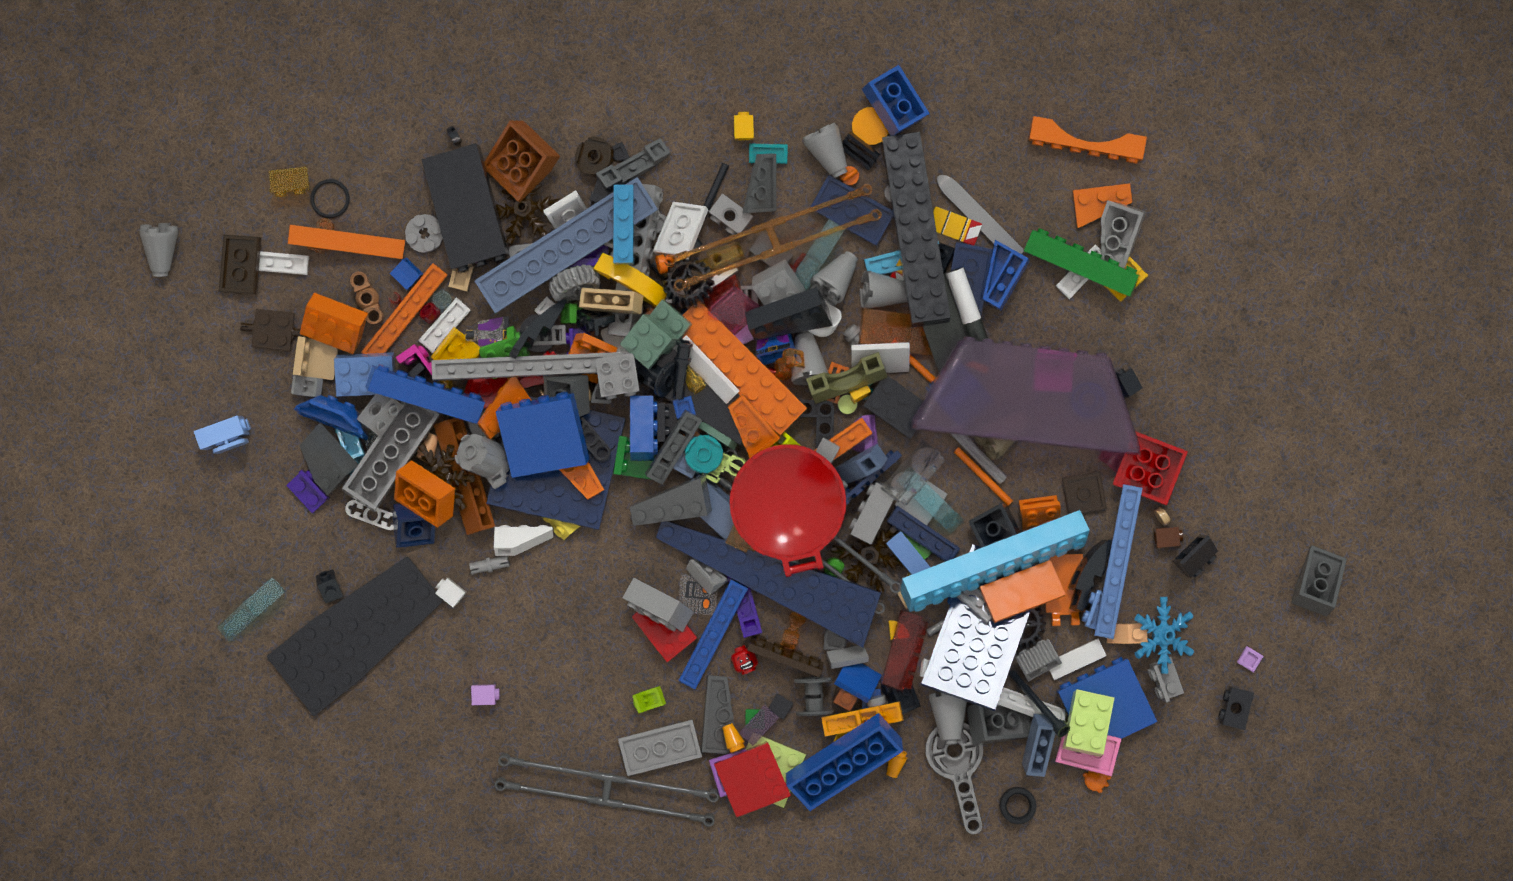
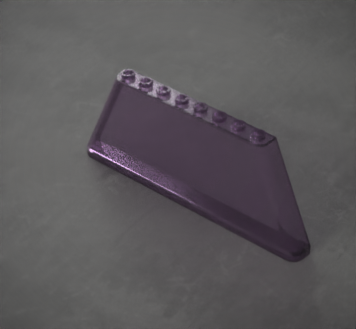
M964 337L963 340L957 341L911 421V429L1132 455L1140 454V444L1110 357H1107V353L1096 352L1095 355H1089L1088 351L1077 350V353H1072L1067 348H1058V351L1051 350L1049 346L1032 348L1031 344L1021 343L1020 346H1013V342L1002 341L1001 344H997L991 339H983L980 342L975 341L974 337Z

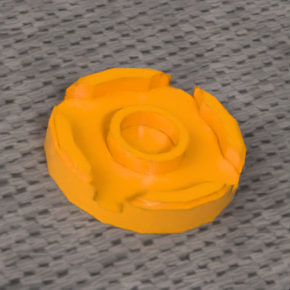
M866 107L854 116L852 132L868 145H877L882 142V137H887L888 131L873 107Z

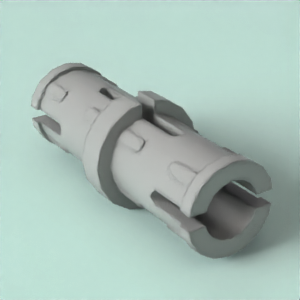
M508 556L491 559L487 557L486 560L469 563L472 575L485 571L490 573L495 569L510 567Z

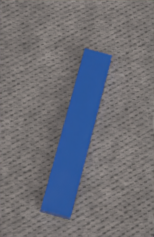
M733 579L730 580L680 676L679 682L696 689L748 587Z

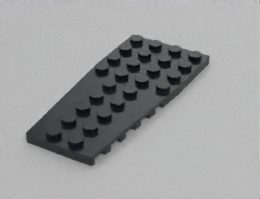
M405 557L311 620L266 657L311 714L315 716L361 680L398 643L443 602V599L435 594L436 590L409 557Z

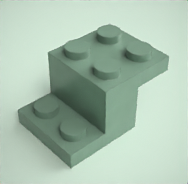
M662 299L651 314L642 315L620 345L629 353H632L647 369H651L662 354H669L676 346V340H680L693 324L666 300Z

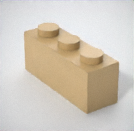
M581 288L579 307L588 311L641 315L643 295L634 291Z

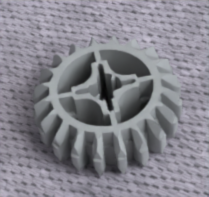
M591 265L570 267V269L558 273L557 276H554L549 281L550 294L558 302L566 299L567 302L579 301L581 288L598 289L600 287L599 274L594 271V267Z

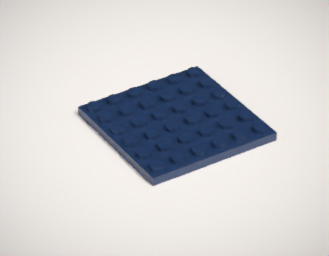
M529 396L532 401L538 400L536 397ZM593 410L582 416L611 450V457L605 463L596 461L588 452L589 463L605 489L603 492L588 500L560 470L512 478L509 468V471L506 473L508 475L505 478L506 483L497 489H494L491 485L486 504L599 530L615 466L619 436H622L625 418ZM592 434L585 436L586 443L594 442L595 437ZM599 449L597 451V456L600 458H604L608 454L606 449Z

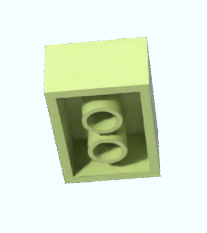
M1076 689L1073 692L1067 722L1070 726V731L1064 737L1062 749L1098 757L1104 755L1114 697Z

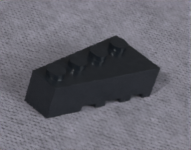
M817 287L745 312L748 330L754 340L833 326L829 308Z

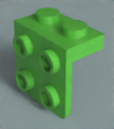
M514 326L508 327L507 339L480 347L479 354L481 358L510 357L509 354L521 333L517 332ZM523 346L517 357L530 356L528 348Z

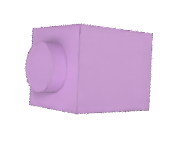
M496 684L471 686L472 705H495L496 700H500V690L496 689Z

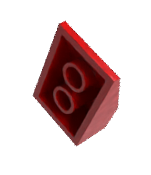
M637 612L632 616L633 620L666 662L670 661L697 639V636L688 625H686L683 632L677 629L674 632L666 628L665 625L654 622L646 615L643 616Z

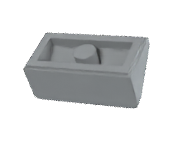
M695 558L690 559L686 567L687 571L708 594L714 593L728 581L721 572Z

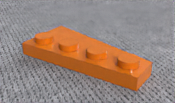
M589 461L586 465L559 469L588 500L605 490Z

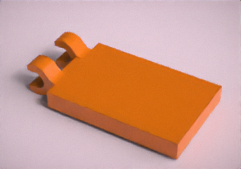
M1065 554L1060 557L1053 556L1049 559L1066 594L1062 598L1045 604V612H1051L1052 626H1060V615H1070L1071 625H1080L1079 612L1084 611L1069 609L1074 590L1069 589L1068 586L1077 566L1083 559V554Z

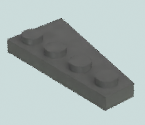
M707 675L701 752L729 754L730 750H727L722 727L731 723L734 725L727 676Z

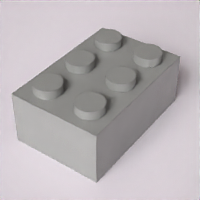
M633 578L623 596V599L628 602L627 606L634 609V611L643 616L646 615L654 622L661 623L674 632L676 629L683 632L694 613L680 601Z

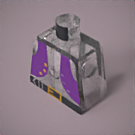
M509 316L476 322V330H465V341H476L478 346L483 347L507 339Z

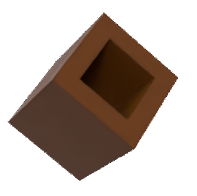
M1179 527L1153 529L1155 548L1180 546V542H1183L1182 530H1179Z

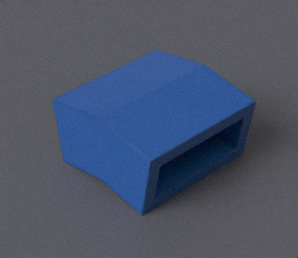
M407 257L402 259L390 272L407 291L423 275Z

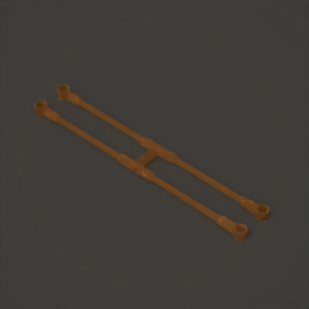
M864 184L861 188L848 192L847 195L785 217L781 216L753 226L749 230L693 250L666 255L664 258L665 265L673 266L675 262L689 258L690 255L767 230L773 248L763 251L759 255L698 277L693 276L685 280H676L673 285L674 290L681 292L686 287L697 284L706 278L759 259L775 256L791 250L795 246L857 224L861 225L869 221H878L882 217V213L879 209H874L869 214L858 217L854 221L780 245L774 227L799 216L847 199L851 200L860 196H868L872 193L871 185ZM867 187L869 189V193H865L863 191V188ZM873 212L878 213V218L873 217ZM667 257H671L673 263H668ZM676 283H682L683 288L678 289Z

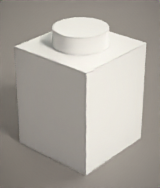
M450 578L442 579L435 587L438 589L435 594L453 608L466 594V591Z

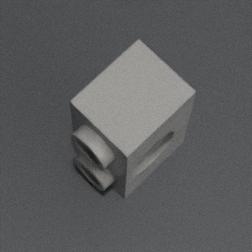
M723 193L709 211L710 219L718 225L722 223L727 226L725 230L733 236L735 234L740 236L753 219L750 213H742L743 208ZM726 212H733L735 219L727 221L724 218Z
M375 394L357 420L367 429L381 437L404 406L393 398Z

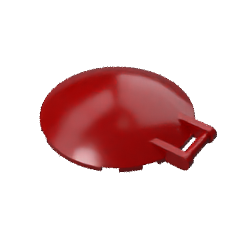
M793 444L768 447L753 455L738 471L730 492L731 517L739 535L751 548L763 555L782 560L786 577L816 568L818 570L824 569L820 550L834 539L842 525L846 512L845 488L835 467L818 452ZM815 556L816 561L791 567L789 565L790 561Z

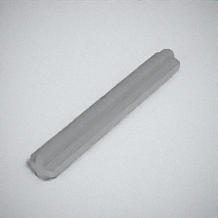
M956 424L948 429V432L997 483L1001 484L1006 480L1007 477Z

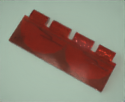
M903 610L900 611L881 681L882 685L901 691L904 688L911 689L914 676L908 674V671L915 673L919 657L912 655L913 653H921L924 639L919 638L918 635L925 636L928 622L922 621L923 617Z

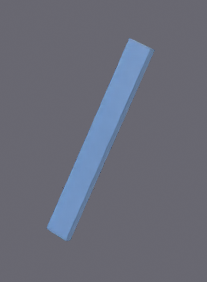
M1123 484L1094 636L1114 639L1142 487Z

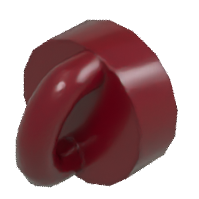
M431 302L425 304L420 310V317L428 324L434 323L440 316V309Z

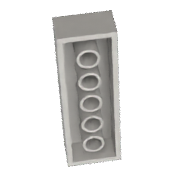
M402 401L400 404L404 407L381 437L378 436L343 486L342 491L368 509L376 512L395 484L396 471L410 462L418 447L423 443L438 421L440 414Z

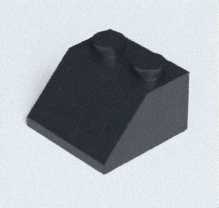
M1003 503L969 520L981 548L1021 533L1009 507Z

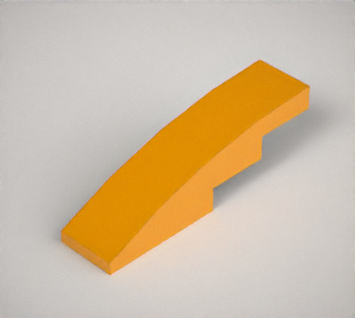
M900 702L821 717L825 736L850 732L878 713L888 724L904 721Z

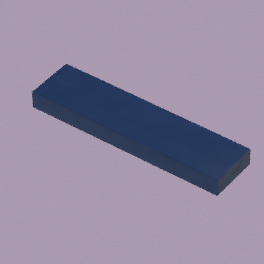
M898 505L886 521L944 562L954 559L960 550L958 546Z

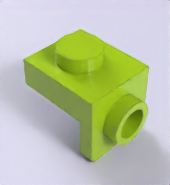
M660 686L633 695V704L638 713L666 704Z

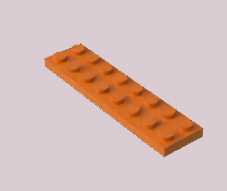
M700 301L697 302V308L692 305L683 316L693 325L684 334L682 339L687 335L739 389L737 394L739 396L744 394L780 436L807 408Z

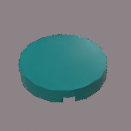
M709 435L694 437L685 449L686 462L692 470L699 473L715 471L723 460L722 446L715 438Z

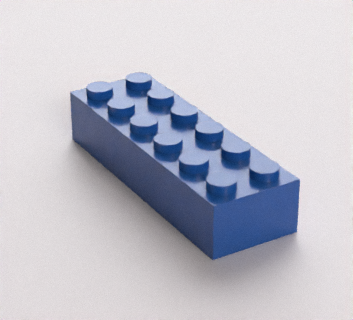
M878 713L786 773V785L805 807L811 811L903 752L902 738Z

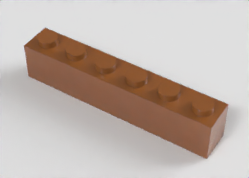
M459 418L449 419L434 425L441 451L444 450L446 452L448 444L454 445L452 457L457 455L459 445L462 442L461 438L467 435L464 421ZM454 460L450 463L453 465L450 467L453 471L457 470L458 474L461 470H464V475L471 474L475 476L474 482L466 481L467 486L461 483L457 485L454 481L452 482V487L457 488L456 492L463 495L461 500L467 506L462 511L460 510L466 534L470 535L495 527L490 507L486 504L487 497L480 475L462 469Z

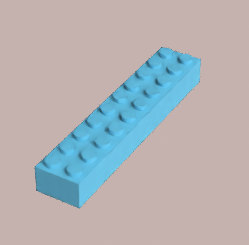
M1078 510L902 578L900 592L909 612L914 610L916 612L921 611L929 604H939L945 598L957 597L965 590H975L981 584H988L996 581L999 577L1012 575L1020 569L1025 570L1032 567L1035 563L1039 562L1041 564L1053 556H1063L1071 549H1081L1086 544L1089 528L1081 511Z

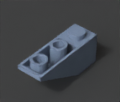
M875 444L835 467V469L839 473L841 480L848 484L881 469L888 458L879 445Z

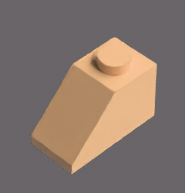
M1140 623L1116 624L1114 639L1106 638V643L1137 644L1148 642L1147 630H1141L1142 624Z

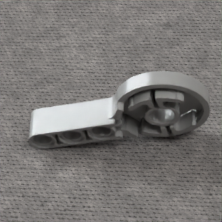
M964 722L961 740L957 741L961 745L962 751L959 756L951 757L947 753L948 745L941 741L936 726L926 740V758L934 771L953 781L964 827L968 833L977 834L982 829V821L971 775L981 762L983 744L973 745L970 726ZM966 782L969 784L966 792L959 791L960 783ZM966 801L973 802V808L970 811L963 809V804ZM970 820L978 821L976 829L968 828Z

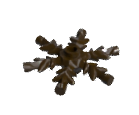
M538 184L521 202H518L506 189L502 190L503 194L510 195L507 199H513L514 203L511 207L506 203L505 207L496 204L500 220L505 215L506 219L510 214L516 216V220L510 222L513 225L506 230V232H510L506 242L513 245L516 235L519 238L521 237L520 227L524 228L522 221L525 219L529 220L528 227L532 226L533 235L536 232L539 233L541 238L548 233L543 228L547 224L538 221L541 217H535L534 212L538 209L543 213V209L548 208L561 199L550 200L551 196L549 195L543 201L541 197L538 202H534L532 196L538 194L535 191L542 184Z
M425 444L418 447L420 452L424 454L421 458L428 462L427 466L433 468L432 474L451 486L453 481L457 485L461 483L464 486H467L466 481H475L474 475H464V470L457 474V470L453 471L450 468L453 466L450 463L455 460V457H452L454 445L448 444L446 452L442 450L443 458H440L442 466L437 465V458L434 459L433 451L430 450L428 452ZM455 488L454 505L457 502L459 509L462 511L467 506L461 500L463 495L456 492L458 489Z
M893 526L886 533L884 530H881L880 539L876 537L875 545L858 539L856 541L862 544L861 549L856 550L854 545L851 547L865 559L866 554L871 553L873 558L867 561L876 568L879 563H883L886 568L888 564L893 570H896V566L904 567L895 555L889 556L890 552L885 556L880 553L881 548H888L885 543L898 531ZM837 545L832 546L831 552L840 553V559L850 556L849 560L854 557L845 548ZM859 560L857 565H851L852 569L844 571L845 574H848L846 578L849 581L854 579L855 583L858 582L859 573L863 576L862 569L868 568ZM870 569L868 577L872 576L870 586L875 584L877 591L885 592L882 585L883 581Z

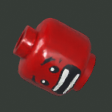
M745 645L735 648V653L730 657L735 671L741 672L742 675L756 670L758 665L756 654L747 651L748 648Z

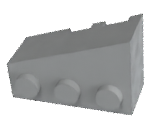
M878 480L875 481L874 485L870 484L866 492L869 496L866 502H861L857 510L860 514L857 519L853 518L849 526L851 535L869 544H872L897 494L896 489L888 488V485Z

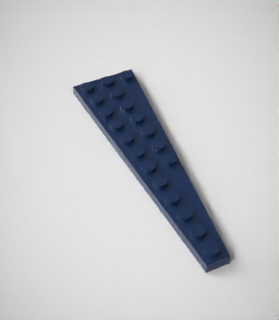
M670 521L661 522L656 536L657 539L858 646L864 647L881 592L813 569L786 577L782 560L763 555L754 549L745 546L741 547L739 544ZM789 562L790 567H791V566L798 565V564Z

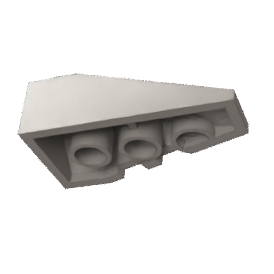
M1107 200L1101 217L1102 259L1108 261L1111 258L1120 262V267L1126 268L1146 211Z

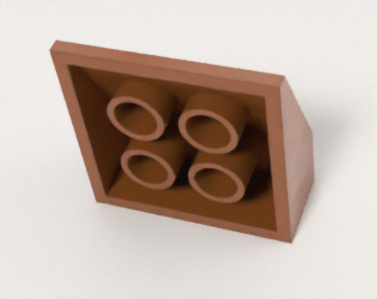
M510 120L484 163L487 172L518 202H521L552 171L560 155L524 121Z

